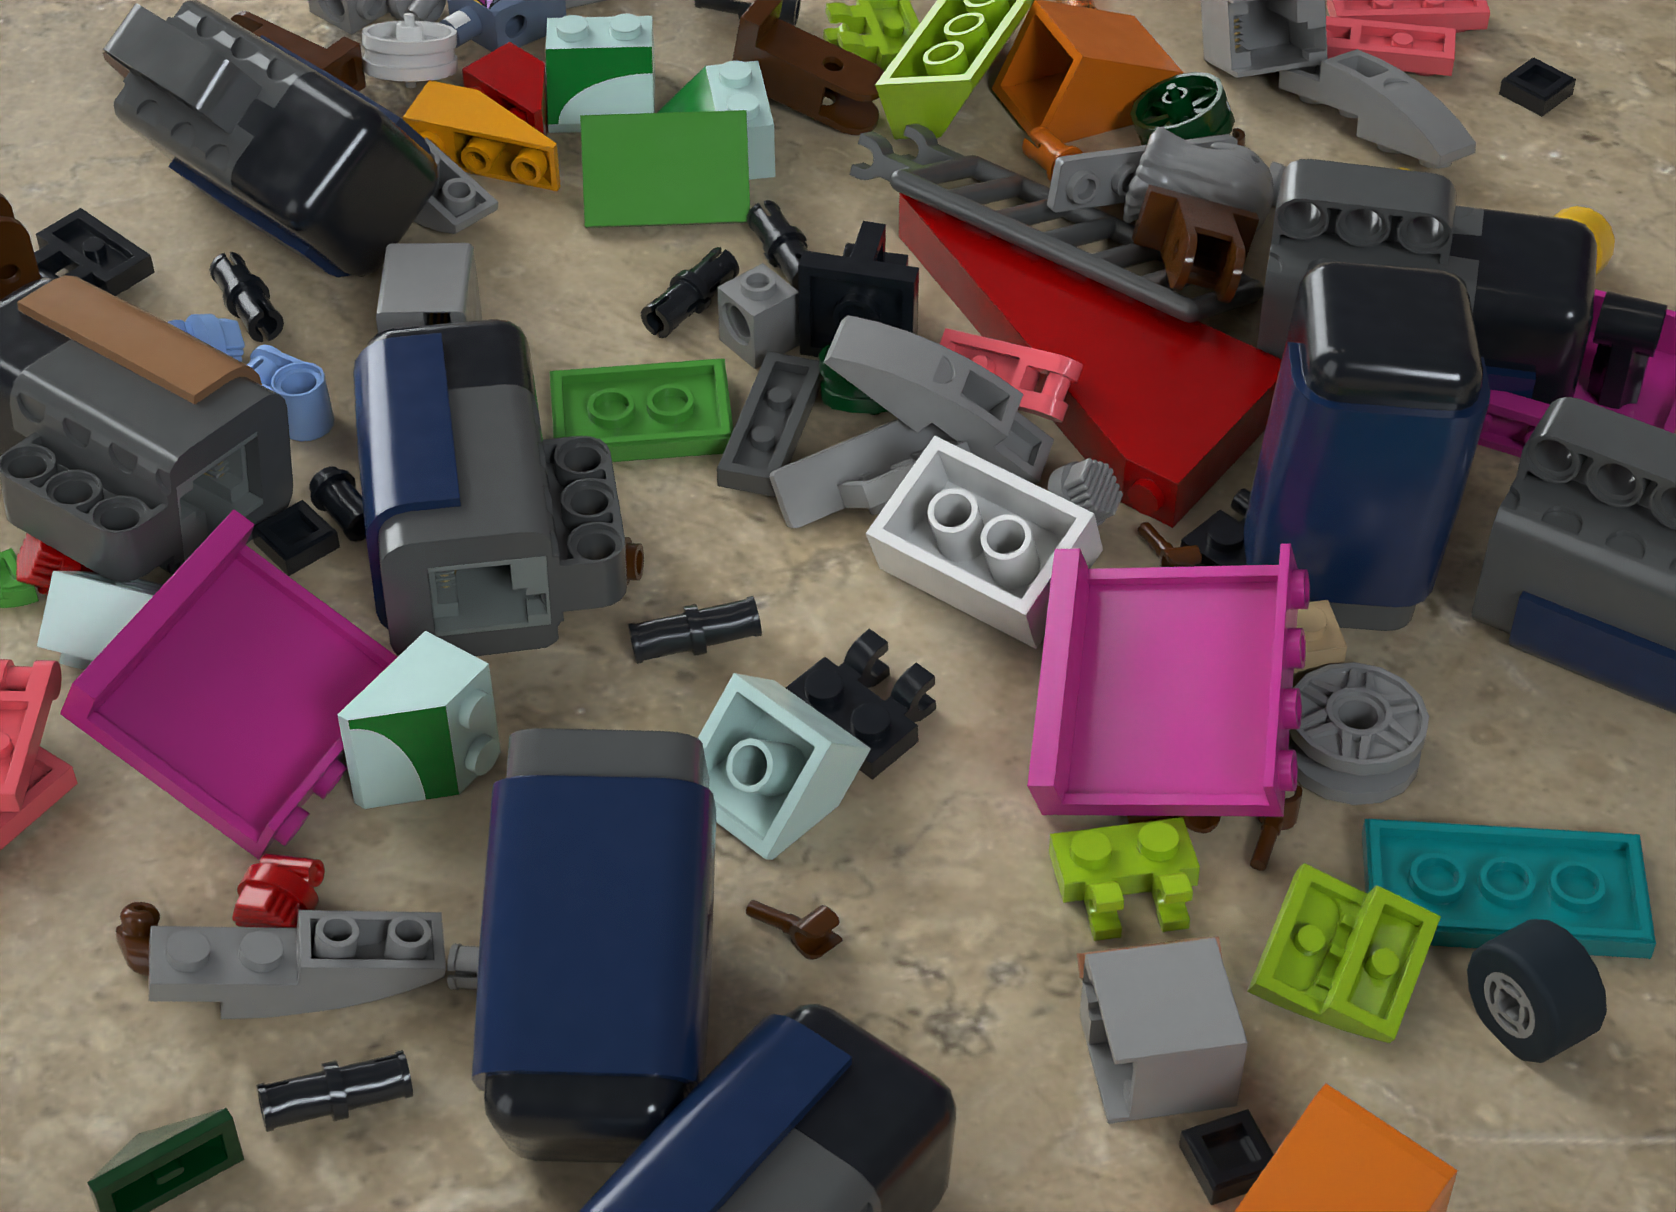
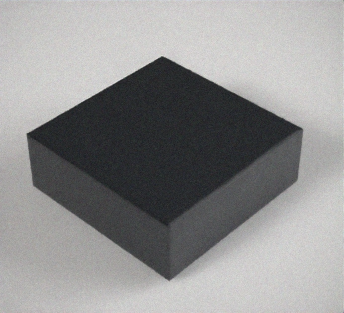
M1531 58L1502 79L1499 95L1542 117L1573 95L1576 79L1536 58Z
M303 500L259 523L252 530L254 544L288 576L340 548L338 532Z
M1249 1109L1183 1130L1180 1134L1179 1147L1211 1205L1247 1194L1274 1155Z

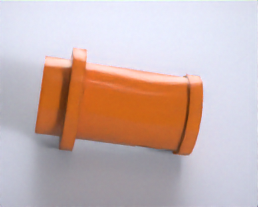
M1044 126L1036 127L1028 133L1041 143L1040 148L1036 147L1026 138L1022 144L1023 153L1047 171V178L1050 182L1052 180L1055 160L1058 157L1083 154L1078 147L1065 145Z

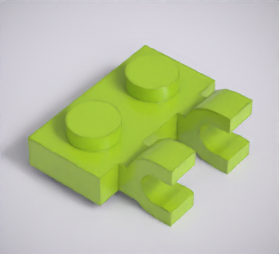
M856 0V5L851 6L838 2L826 3L825 12L829 22L832 24L842 23V25L837 28L824 29L823 39L851 53L854 52L855 55L874 64L876 63L885 72L920 23L910 0Z
M1183 817L1050 834L1049 855L1063 903L1084 900L1094 941L1121 938L1122 927L1117 911L1124 910L1123 895L1143 892L1152 893L1162 932L1189 929L1190 917L1185 902L1192 901L1193 890L1191 886H1198L1200 866Z

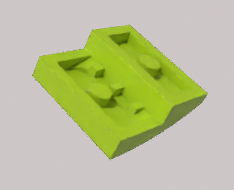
M1303 863L1294 874L1247 992L1291 1012L1337 1029L1391 1043L1395 1040L1441 916L1378 885L1367 894Z

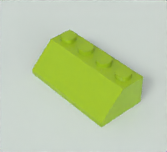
M937 0L875 84L894 139H910L903 135L906 125L920 124L931 130L936 138L942 137L1022 22L1034 0Z

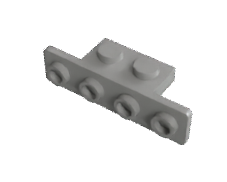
M1230 134L1186 139L1191 144L1213 149L1210 146L1216 142L1236 145L1238 143V140ZM1146 145L1058 157L1054 164L1047 207L1057 213L1125 203L1130 181L1136 176V169L1142 154L1145 152Z
M897 419L772 471L769 477L784 520L789 528L802 527L844 508H869L871 515H878L934 435L970 452L967 441L957 442L933 423L917 433L900 419Z

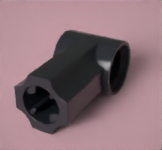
M1607 291L1594 333L1593 343L1598 344L1596 355H1594L1587 392L1597 398L1599 405L1620 409L1627 404H1637L1649 357L1653 358L1668 305Z

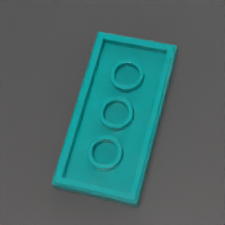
M1382 819L1364 820L1362 848L1365 893L1368 894L1378 885L1441 916L1430 946L1479 948L1484 943L1529 919L1550 920L1568 930L1584 946L1589 955L1652 958L1656 940L1640 834Z

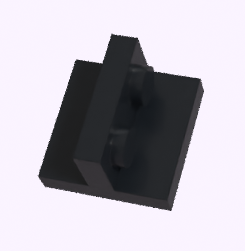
M863 221L855 244L846 243L843 256L803 251L798 264L799 343L801 355L818 357V354L824 347L831 345L841 320L848 315L880 322L918 335L919 267L885 262L886 224Z

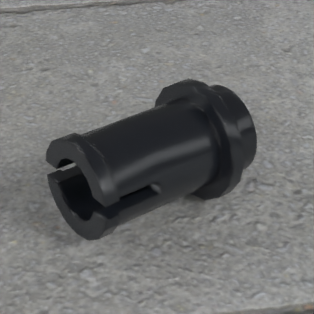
M334 466L326 467L316 473L310 482L311 502L318 510L327 511L343 529L344 534L350 541L356 542L366 539L363 500L361 494L355 489V478L347 470Z

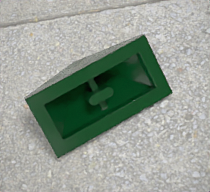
M223 1108L137 1134L87 1182L97 1212H150L243 1161L244 1156L233 1117L227 1108Z

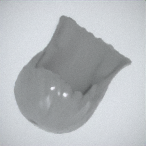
M1157 127L1148 139L1145 152L1142 154L1136 169V176L1130 181L1129 190L1125 198L1123 220L1124 222L1131 223L1138 219L1148 185L1150 184L1257 213L1259 217L1257 232L1268 216L1273 202V178L1263 160L1247 147L1223 142L1212 144L1210 147L1213 149L1199 147L1167 131L1164 127Z

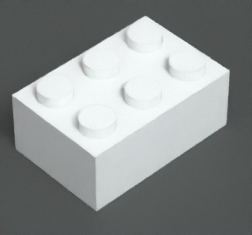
M935 435L866 532L879 569L1037 649L1045 636L1054 549L1080 548L1088 569L1093 566L1103 551L1093 512Z

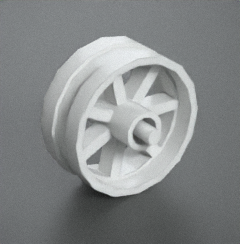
M405 13L404 21L372 24L365 27L362 31V45L365 47L363 71L368 76L383 80L405 81L406 88H415L416 82L448 78L457 72V56L455 55L457 30L451 26L435 22L415 21L413 13Z

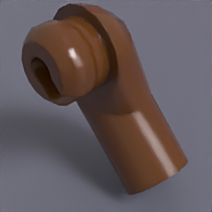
M134 902L125 906L120 913L122 924L116 928V941L131 970L138 974L149 976L151 926H158L160 914L158 909L152 904Z

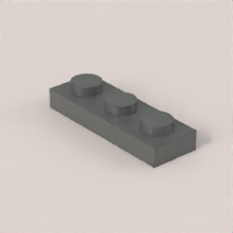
M767 351L717 467V483L719 487L776 497L769 476L772 471L790 464L820 390V382L823 376L819 370V360Z

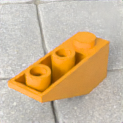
M429 80L403 116V120L424 139L428 138L466 173L557 192L561 187L557 143L479 90Z

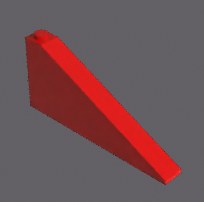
M899 193V238L982 337L1059 354L1083 365L1077 383H1070L1064 402L1069 406L1063 422H1053L1084 459L1091 458L1092 460L1109 464V468L1114 470L1113 475L1117 478L1116 483L1120 485L1119 491L1123 493L1121 503L1173 528L1265 431L1282 359L1199 321L1193 323L1181 321ZM1040 374L1034 392H1042L1047 374Z

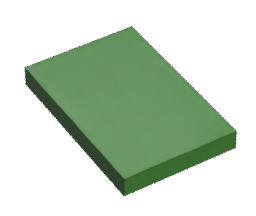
M747 110L580 115L585 228L747 223V215L750 211Z
M725 359L550 371L553 438L591 436L600 439L607 444L611 452L612 462L723 454L732 435L733 423Z

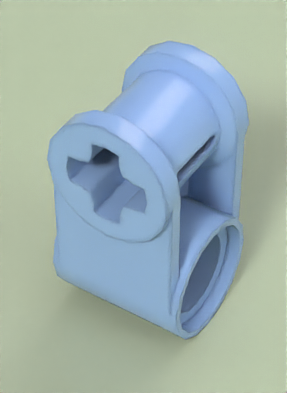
M263 344L253 350L250 355V362L246 365L253 368L259 374L262 386L276 392L285 399L290 439L312 441L329 433L334 426V415L322 368L314 363L304 362L282 353L270 345Z

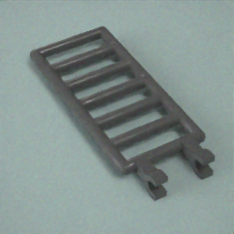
M920 124L906 125L903 135L917 143L919 149L917 157L910 154L898 155L894 153L890 142L882 135L873 131L860 134L858 144L872 152L873 163L872 165L864 162L852 164L850 176L865 181L881 177L889 181L894 190L1181 321L1187 323L1197 322L1256 302L1264 294V286L1259 280L1242 273L1238 288L1230 303L1218 301L1215 291L1190 299L1173 291L1175 289L1170 288L1165 269L1143 276L1124 269L1152 260L1163 262L1161 251L1133 244L1132 234L1135 225L1124 222L1094 207L1055 213L1047 207L1049 187L979 156H964L938 144L934 133ZM970 177L981 181V183L949 190L937 185ZM1015 197L1028 202L1027 204L997 211L984 206V204ZM1058 218H1064L1075 223L1074 225L1046 232L1039 231L1030 226ZM1108 238L1123 245L1093 254L1077 248L1078 246Z

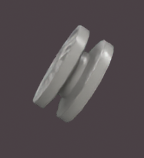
M1350 662L1328 664L1309 672L1294 687L1299 688L1301 692L1302 720L1300 729H1290L1288 750L1296 751L1298 781L1303 787L1327 800L1351 805L1382 803L1403 793L1416 778L1421 751L1426 739L1429 715L1422 697L1405 679L1381 667Z

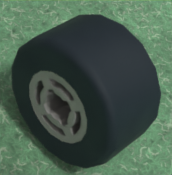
M1529 919L1484 943L1473 951L1467 968L1468 989L1476 1012L1495 1037L1521 1060L1543 1063L1601 1029L1607 1013L1606 991L1597 966L1584 946L1565 928L1550 920Z

